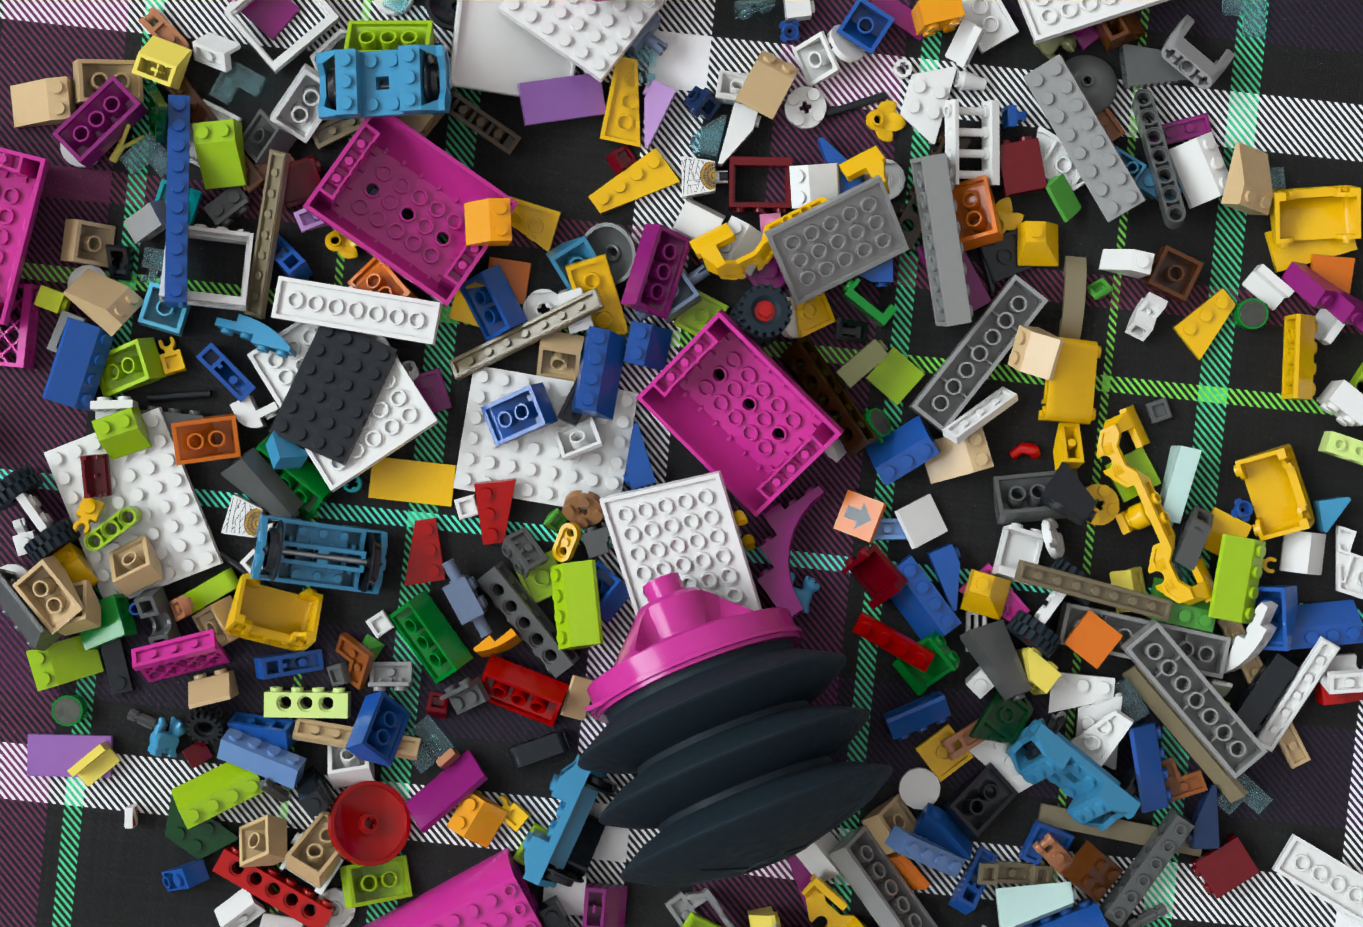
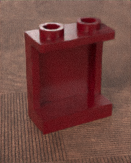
M1025 136L1019 138L1018 142L1011 143V140L1000 141V173L1003 183V189H1001L1003 198L1046 189L1047 182L1038 138L1032 139V136Z
M314 155L290 162L282 212L287 211L289 207L305 203L321 182L322 176L320 172L323 171L320 160H316Z
M876 543L869 548L864 546L857 552V557L854 555L850 556L844 562L846 566L841 570L843 574L850 570L870 593L872 599L867 604L872 610L898 593L908 582Z
M1233 833L1225 837L1227 841L1222 843L1220 848L1213 849L1198 859H1191L1193 864L1191 869L1198 878L1201 876L1204 884H1202L1204 890L1208 895L1212 894L1217 899L1259 873L1241 841Z

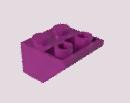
M586 882L582 927H624L628 886Z

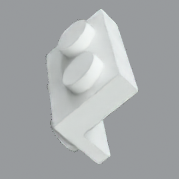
M119 396L118 400H110V397H97V401H90V409L95 411V420L131 407H138V402L131 399L130 396Z

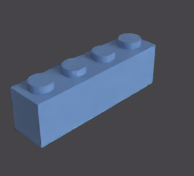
M231 727L221 738L217 755L218 759L291 789H294L302 778L306 758Z
M894 825L885 841V844L898 854L954 878H957L966 861L964 858L929 839L897 825Z

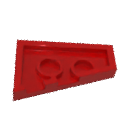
M516 478L476 482L474 484L483 545L503 543Z
M437 518L417 520L414 524L404 586L445 580V569L441 565L444 562Z

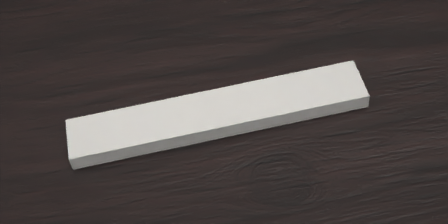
M1320 636L1297 671L1295 679L1289 683L1284 695L1278 700L1273 711L1255 735L1265 749L1271 752L1274 750L1340 650L1338 645Z

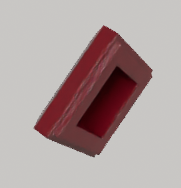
M627 144L612 151L606 157L607 162L616 175L637 162Z
M430 691L426 706V716L446 719L449 698L441 701L439 697L444 693Z
M202 741V743L196 742L182 751L192 769L214 756L207 744H205V741Z

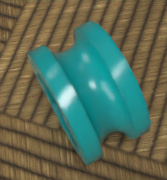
M360 476L356 477L357 487L350 489L348 487L350 484H345L343 486L344 489L350 493L359 491L363 485Z

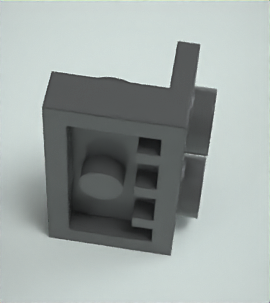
M238 186L228 188L203 208L214 221L216 227H228L234 222L233 218L240 214L241 216L250 210L249 206L253 202L243 189Z
M526 527L504 538L501 546L502 552L505 557L511 560L515 571L521 574L524 579L529 576L532 570L548 562V557Z
M479 676L472 680L470 677L458 682L460 685L458 687L456 684L445 688L444 691L446 693L439 697L441 701L449 698L457 715L491 699Z

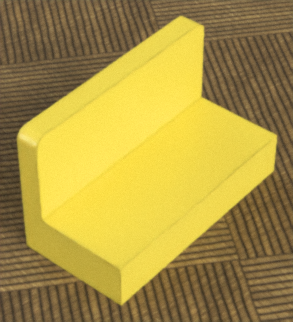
M1141 566L1109 573L1112 585L1146 594ZM1116 608V612H1117V613L1130 612V611H1126V610H1123V609Z
M104 741L67 771L72 777L78 775L86 786H91L119 763L121 759L108 743Z

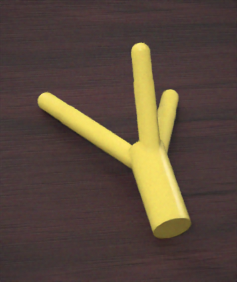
M127 124L122 138L118 140V144L109 160L117 163L125 148L144 140L145 136L142 135L125 143L131 127L130 124Z

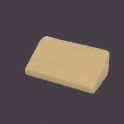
M572 675L560 715L582 721L585 719L587 714L585 707L589 706L591 701L587 689L594 680L584 676Z

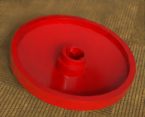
M378 781L359 782L343 790L333 802L328 816V832L334 848L347 861L360 866H376L392 860L403 849L410 834L411 818L405 800L394 788Z

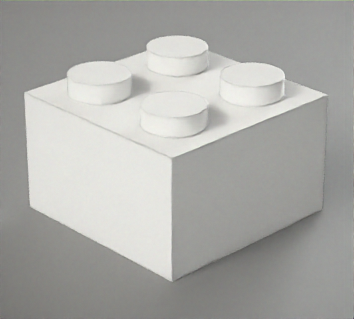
M1346 380L1331 381L1316 400L1321 404L1319 407L1328 414H1334L1337 417L1336 421L1345 427L1362 426L1363 394Z

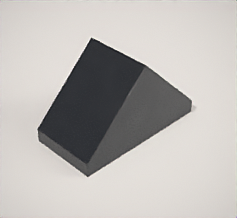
M106 244L110 279L131 281L135 249L129 246Z
M837 318L833 340L865 344L868 323Z

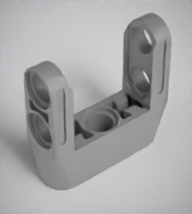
M1187 14L1164 42L1161 54L1170 65L1200 89H1208L1225 71L1235 54L1231 50L1226 49L1220 59L1214 63L1184 38L1194 24V19Z

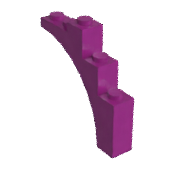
M1291 262L1281 280L1314 308L1326 309L1343 324L1355 325L1363 332V301L1328 282L1306 264Z
M820 486L808 488L802 498L799 500L794 498L787 503L786 509L780 503L777 505L773 503L765 509L766 513L763 514L768 524L776 533V536L774 538L772 535L762 541L763 545L760 548L774 568L772 570L767 568L759 574L760 578L757 580L774 605L789 609L793 619L804 612V609L796 597L791 581L789 566L790 550L795 532L802 518L825 495Z

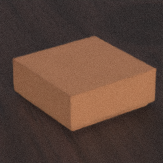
M450 748L436 760V763L440 768L446 769L461 754L458 750Z

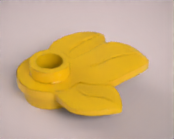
M895 101L881 102L876 110L870 111L866 116V125L875 131L877 137L884 142H892L893 132L901 130L906 125L905 119L899 113H895L897 107ZM875 116L879 118V123L874 121Z
M1005 197L996 203L1003 234L1006 230H1015L1017 224L1022 222L1024 215L1012 213L1013 207L1010 197Z
M336 230L327 234L325 245L330 251L338 252L346 259L358 257V252L355 248L358 245ZM333 238L339 239L337 244H332L331 241Z

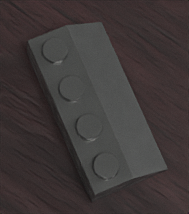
M1071 469L1078 478L1077 469ZM1056 471L994 476V508L997 525L1042 521L1050 517L1053 519L1065 518L1039 503L1042 492Z
M0 569V605L2 606L3 614L13 620L15 623L14 628L26 637V643L31 649L45 651L62 634L56 632L52 635L12 586L20 579L18 575L13 571Z

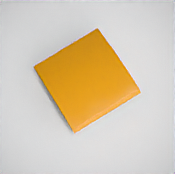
M511 628L496 641L489 635L473 649L482 658L490 657L491 654L495 656L510 650L522 642V640Z

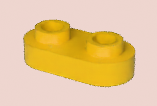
M565 523L559 530L552 548L553 557L559 562L569 561L574 556L582 534L581 528L577 523Z

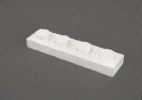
M1002 386L942 429L943 436L959 444L1016 403L1018 395Z

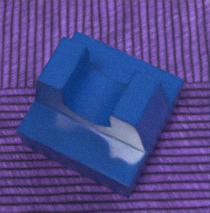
M1008 105L1001 109L1002 130L1017 127V123L1026 120V112L1017 111V105Z

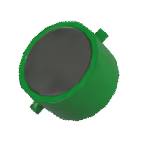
M1257 298L1240 301L1233 310L1234 325L1244 330H1254L1262 327L1268 319L1267 303Z
M878 408L864 409L865 413L862 415L879 438L876 442L883 443V438L891 433L889 418Z
M66 694L51 703V706H53L51 709L53 719L61 726H73L88 717V714H86L88 711L87 703L78 694Z

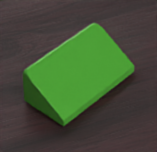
M1064 174L1050 178L1046 190L1063 221L1068 222L1080 211L1081 205Z

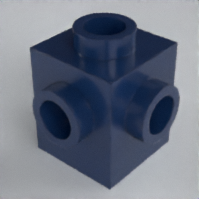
M695 86L689 92L683 102L689 107L687 111L696 118L701 116L708 121L721 106V103L714 98L715 94L706 87L701 89L698 86Z

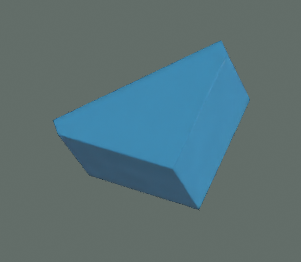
M275 431L272 432L265 444L273 469L301 468L309 456L304 449L279 437Z
M1341 496L1314 500L1313 507L1317 530L1327 533L1352 499Z

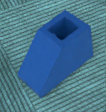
M203 859L191 861L161 872L163 884L168 892L189 889L210 879Z

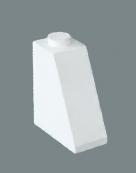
M1103 249L1098 270L1139 279L1150 275L1155 254L1136 249Z

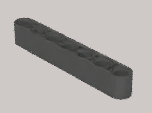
M1140 89L1133 98V113L1164 223L1169 229H1178L1183 224L1186 210L1153 94L1148 89ZM1144 99L1147 101V103L1141 104L1138 102V100ZM1150 118L1153 122L1146 123L1143 119ZM1155 137L1158 142H1151L1148 138ZM1160 156L1164 161L1158 162L1154 157ZM1165 175L1169 180L1162 181L1159 176ZM1172 195L1174 200L1169 201L1164 196ZM1176 214L1180 219L1173 220L1170 215Z

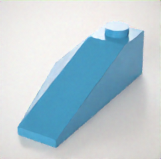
M582 236L560 244L547 252L546 256L566 288L572 290L565 266L596 257V254L586 237Z

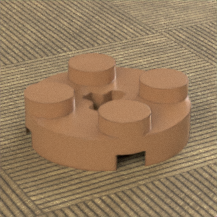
M576 490L566 496L562 514L570 522L577 523L581 529H586L588 526H593L603 519L604 514L599 501L601 497L594 492L589 491L586 494L581 493L582 490Z

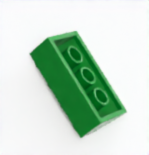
M270 433L257 445L256 450L272 467L265 445L271 435ZM306 459L301 468L274 469L304 503L298 511L310 521L332 494L316 466Z
M425 590L388 616L436 684L473 659L468 648L462 643L456 631L452 629L443 613L440 612L433 599Z

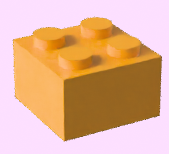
M918 0L911 10L916 35H923V37L933 36L936 34L935 32L942 30L943 33L954 31L955 27L965 17L961 0Z

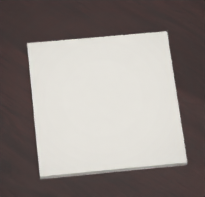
M457 0L450 58L452 87L519 97L518 83L575 76V64L499 12L498 7L504 0Z

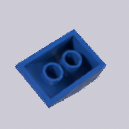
M543 382L526 386L481 407L496 446L558 422Z
M1258 585L1259 594L1254 609L1263 602L1273 601L1278 604L1270 624L1277 628L1263 650L1290 651L1298 609L1297 585Z

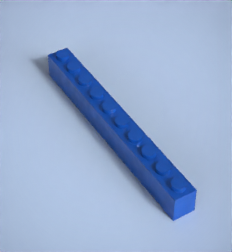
M168 95L165 308H187L191 101L190 96Z

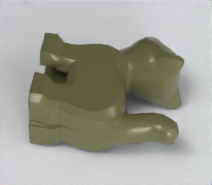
M1074 34L1062 35L1037 44L1033 40L1032 43L1039 48L1046 58L1051 60L1056 56L1055 52L1060 45L1065 51L1069 53L1074 52L1077 46V37Z

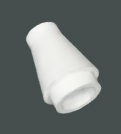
M966 70L958 71L954 80V87L959 90L984 91L987 84L986 78Z

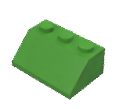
M1154 577L1150 595L1171 600L1173 604L1168 622L1149 616L1145 618L1213 633L1216 618L1208 617L1210 602L1206 603L1203 600L1189 606L1184 603L1179 604L1156 589L1155 586L1163 583L1164 579Z

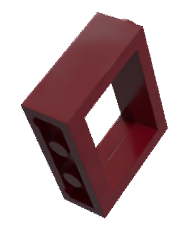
M730 156L728 209H733V213H745V209L754 210V213H766V210H775V213L786 214L787 210L792 209L789 166H793V157ZM736 168H785V202H735Z

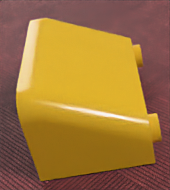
M1352 185L1273 190V198L1269 210L1273 243L1277 244V247H1290V243L1300 240L1336 238L1341 239V243H1354V239H1361V188Z
M1059 337L1064 342L1053 379H1045L1044 399L1041 401V404H1045V406H1042V410H1039L1038 421L1090 425L1091 421H1094L1096 417V409L1093 408L1097 358L1101 356V346H1098L1097 341Z
M1290 444L1235 461L1236 465L1233 466L1235 475L1245 480L1257 519L1255 524H1253V531L1256 537L1259 536L1260 541L1309 529L1315 523L1308 494Z
M250 573L242 574L224 631L226 634L298 652L305 651L316 642L323 594H319L313 589H305V591L295 594L260 585L261 580L252 579Z

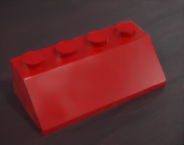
M492 654L481 678L491 698L487 702L551 727L554 725L569 687L568 684L560 680L545 676L540 672H535Z

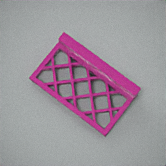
M19 283L18 288H23V297L18 301L15 298L12 312L18 308L21 312V317L16 322L10 317L12 326L6 331L0 325V341L5 338L10 345L4 352L0 349V360H4V362L0 361V366L34 369L40 307L34 305L40 286ZM16 329L19 337L13 343L8 334ZM12 350L17 354L16 363H11L6 357Z
M214 629L131 649L132 668L135 671H140L149 683L230 663V657L218 642Z

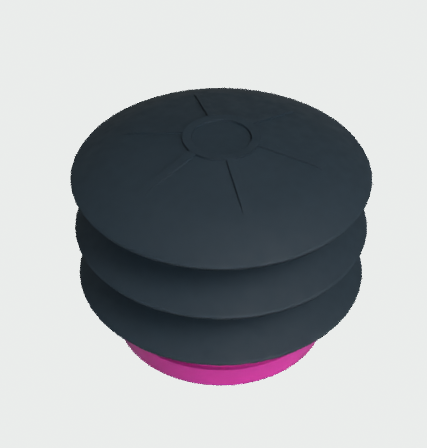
M679 573L663 575L643 586L648 603L638 611L613 668L595 679L587 689L592 705L585 707L586 712H591L593 719L608 724L582 753L577 764L586 771L610 774L638 773L637 777L619 791L599 817V822L606 826L635 830L659 828L660 833L647 842L622 871L620 878L623 881L654 886H689L748 874L807 849L808 846L852 817L872 800L893 773L891 766L859 761L834 763L832 761V758L851 742L868 721L870 712L856 707L809 705L827 689L844 668L847 661L845 655L839 652L796 648L801 643L804 633L800 627L795 625L792 615L787 608L776 607L753 611L698 587L684 588Z

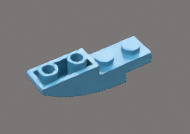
M1115 146L1142 193L1150 199L1154 198L1158 201L1147 165ZM1159 176V178H1160L1162 181H1168L1167 179L1163 178L1162 176ZM1172 195L1164 196L1169 201L1174 200Z
M241 314L238 315L237 321L219 317L216 319L215 326L221 329L222 334L228 336L238 334L240 338L251 341L257 347L256 350L269 353V351L276 352L277 356L288 358V356L296 357L297 352L283 337L258 320Z

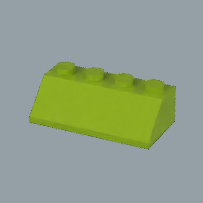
M433 20L348 21L344 49L356 48L360 52L398 50V46L434 45Z
M1228 534L1222 535L1208 617L1245 624L1252 622L1255 616V602L1259 594L1258 585L1259 579L1262 576V562L1266 554V542Z
M595 560L562 563L550 567L558 650H575L603 644Z
M228 762L171 789L176 806L187 829L264 791L259 788L261 785L259 782L262 780L260 775Z

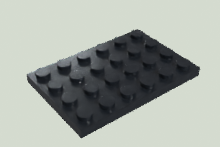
M319 326L269 432L272 434L275 431L279 437L345 466L399 351L358 332Z

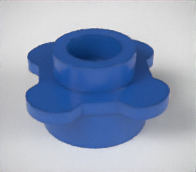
M797 20L780 22L781 41L799 40L798 27L800 24Z
M1235 499L1234 509L1231 510L1232 517H1238L1243 522H1248L1253 512V505L1246 500Z

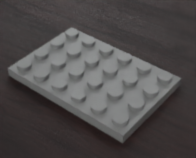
M879 175L764 232L796 305L909 250L885 185Z

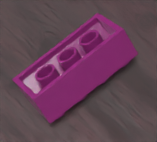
M112 75L52 134L79 163L89 169L122 138L127 124H130L131 129L149 110Z
M645 224L621 304L638 312L668 319L689 251V241L692 239L661 224Z

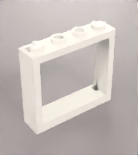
M232 0L225 7L226 10L224 11L225 16L275 74L340 21L339 16L325 0H314L327 16L273 61L235 17L254 0Z
M203 224L189 225V238L246 245L240 297L188 291L187 305L246 311L254 233L246 232L244 229L231 231L226 227H216L215 229L207 228ZM165 250L159 291L160 302H164Z

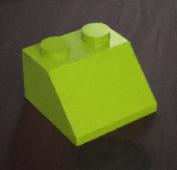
M131 407L91 421L99 443L112 460L152 447L139 407Z

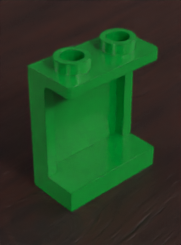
M859 278L854 281L850 279L842 289L845 293L841 297L878 327H883L897 311V308L890 304L881 313L854 291V288L861 280Z
M113 594L99 600L101 605V627L80 632L81 642L85 651L97 650L102 645L119 638L138 634L133 615L129 612L130 604L128 597L124 594Z
M935 630L917 642L936 653L926 672L919 670L896 657L892 664L918 696L922 695L930 685L950 671L957 670L961 663L957 653L950 650L946 645L944 637L937 634Z

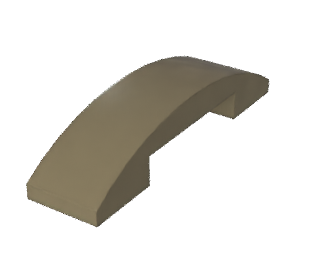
M1065 256L1062 317L1060 318L1058 337L1080 339L1086 298L1087 262L1086 257Z
M1014 861L979 862L977 884L1052 883L1053 867L1051 865H1035L1033 863Z

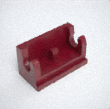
M94 454L80 456L84 499L111 496L109 455Z

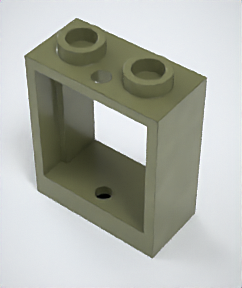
M874 339L835 371V376L846 389L851 388L889 355L886 352L888 350L887 346L881 340L877 341Z

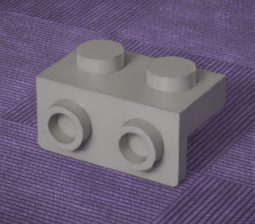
M373 662L370 669L368 687L373 688V691H386V687H394V691H407V687H412L413 662Z

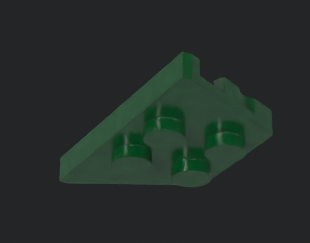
M146 83L147 90L149 91V102L147 103L149 130L155 142H164L165 135H168V125L166 122L168 103L165 102L164 96L161 95L155 83Z
M996 690L969 736L971 738L1009 745L1014 744L1034 709L1026 697L1015 702L1013 698L1005 701Z
M171 794L165 836L196 859L200 860L239 839L237 833L214 817L187 829Z

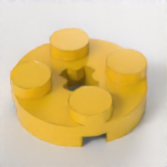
M1092 484L1085 487L1094 500L1103 501L1101 510L1098 508L1094 509L1097 511V514L1090 524L1105 525L1111 522L1120 511L1119 498L1116 492L1109 486L1102 484Z

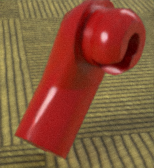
M1022 442L1008 451L1013 460L1023 454L1029 455L1032 459H1037L1041 455L1040 448L1036 444Z

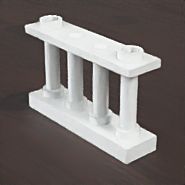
M959 99L945 101L943 108L945 116V153L951 162L949 175L954 185H959V179H975L982 175H987L990 186L1000 185L999 100L981 102V107H959ZM959 115L981 116L982 128H959ZM959 136L981 137L982 149H959ZM959 158H981L982 170H959Z

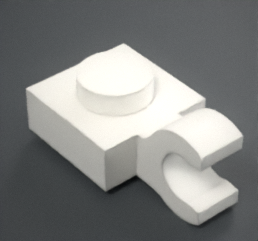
M25 518L14 520L12 523L18 535L12 536L17 554L18 556L28 554L24 546L36 536L35 530L28 531Z

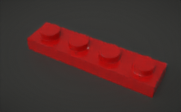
M864 612L861 613L852 632L923 672L927 671L936 654Z

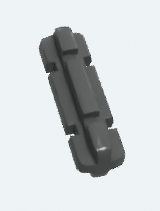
M134 708L128 712V720L137 721V724L150 730L154 729L158 724V719L145 713H140V711ZM165 723V726L163 728L164 731L167 730V723Z
M268 778L259 782L261 784L259 788L278 801L284 803L290 799L288 791Z
M1159 903L1154 906L1155 909L1150 908L1137 915L1138 918L1135 919L1134 917L1128 920L1129 927H1144L1158 919V916L1163 917L1168 913L1163 903Z

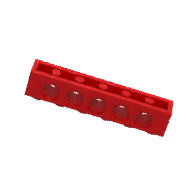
M229 845L223 850L212 870L213 872L307 927H326L337 909L333 906V902L326 898L319 899L313 890L298 886L296 880L281 876L280 872L271 866L244 867V871H239L236 868V862H240L239 847ZM254 872L262 876L261 882L254 879ZM272 883L279 885L280 892L273 891ZM291 893L298 897L297 903L290 900L289 895ZM307 905H314L316 913L309 912Z

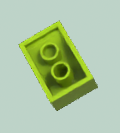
M235 119L192 123L194 146L205 189L246 186L247 178L242 123Z
M154 337L137 338L110 350L99 383L103 397H111L166 377Z
M81 635L55 642L45 651L33 649L26 651L38 691L105 671L99 649L85 651L81 642Z
M406 855L396 856L392 860L376 866L353 864L339 867L346 909L413 896Z

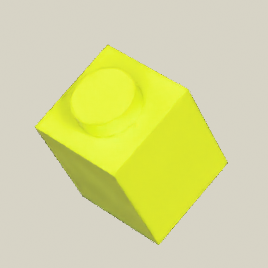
M43 285L40 286L34 305L57 314H61L62 310L68 311L71 300L63 292Z

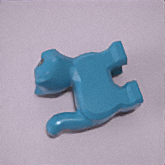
M790 572L791 581L793 584L795 581V574L793 572ZM807 575L802 584L803 589L794 587L796 597L804 609L802 613H809L812 595L819 591L820 584L816 582L815 578Z
M159 717L158 724L150 735V745L147 751L153 756L161 757L162 753H166L168 757L177 758L176 748L179 744V738L187 732L186 726L183 721L171 717L170 730L164 731L165 718Z

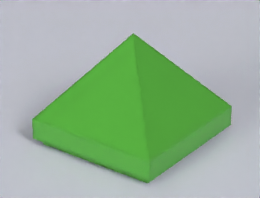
M1102 277L1086 286V291L1095 300H1099L1113 291V287Z
M556 508L548 514L543 524L554 533H557L568 519L562 514V511Z
M367 634L361 643L375 654L373 662L385 646V644L370 634Z

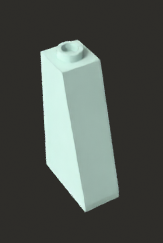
M1185 446L1170 447L1160 497L1162 507L1170 517L1171 526H1173V523L1180 524L1202 450Z
M1071 882L995 888L999 927H1022L1072 907L1074 900H1077L1076 887H1072Z

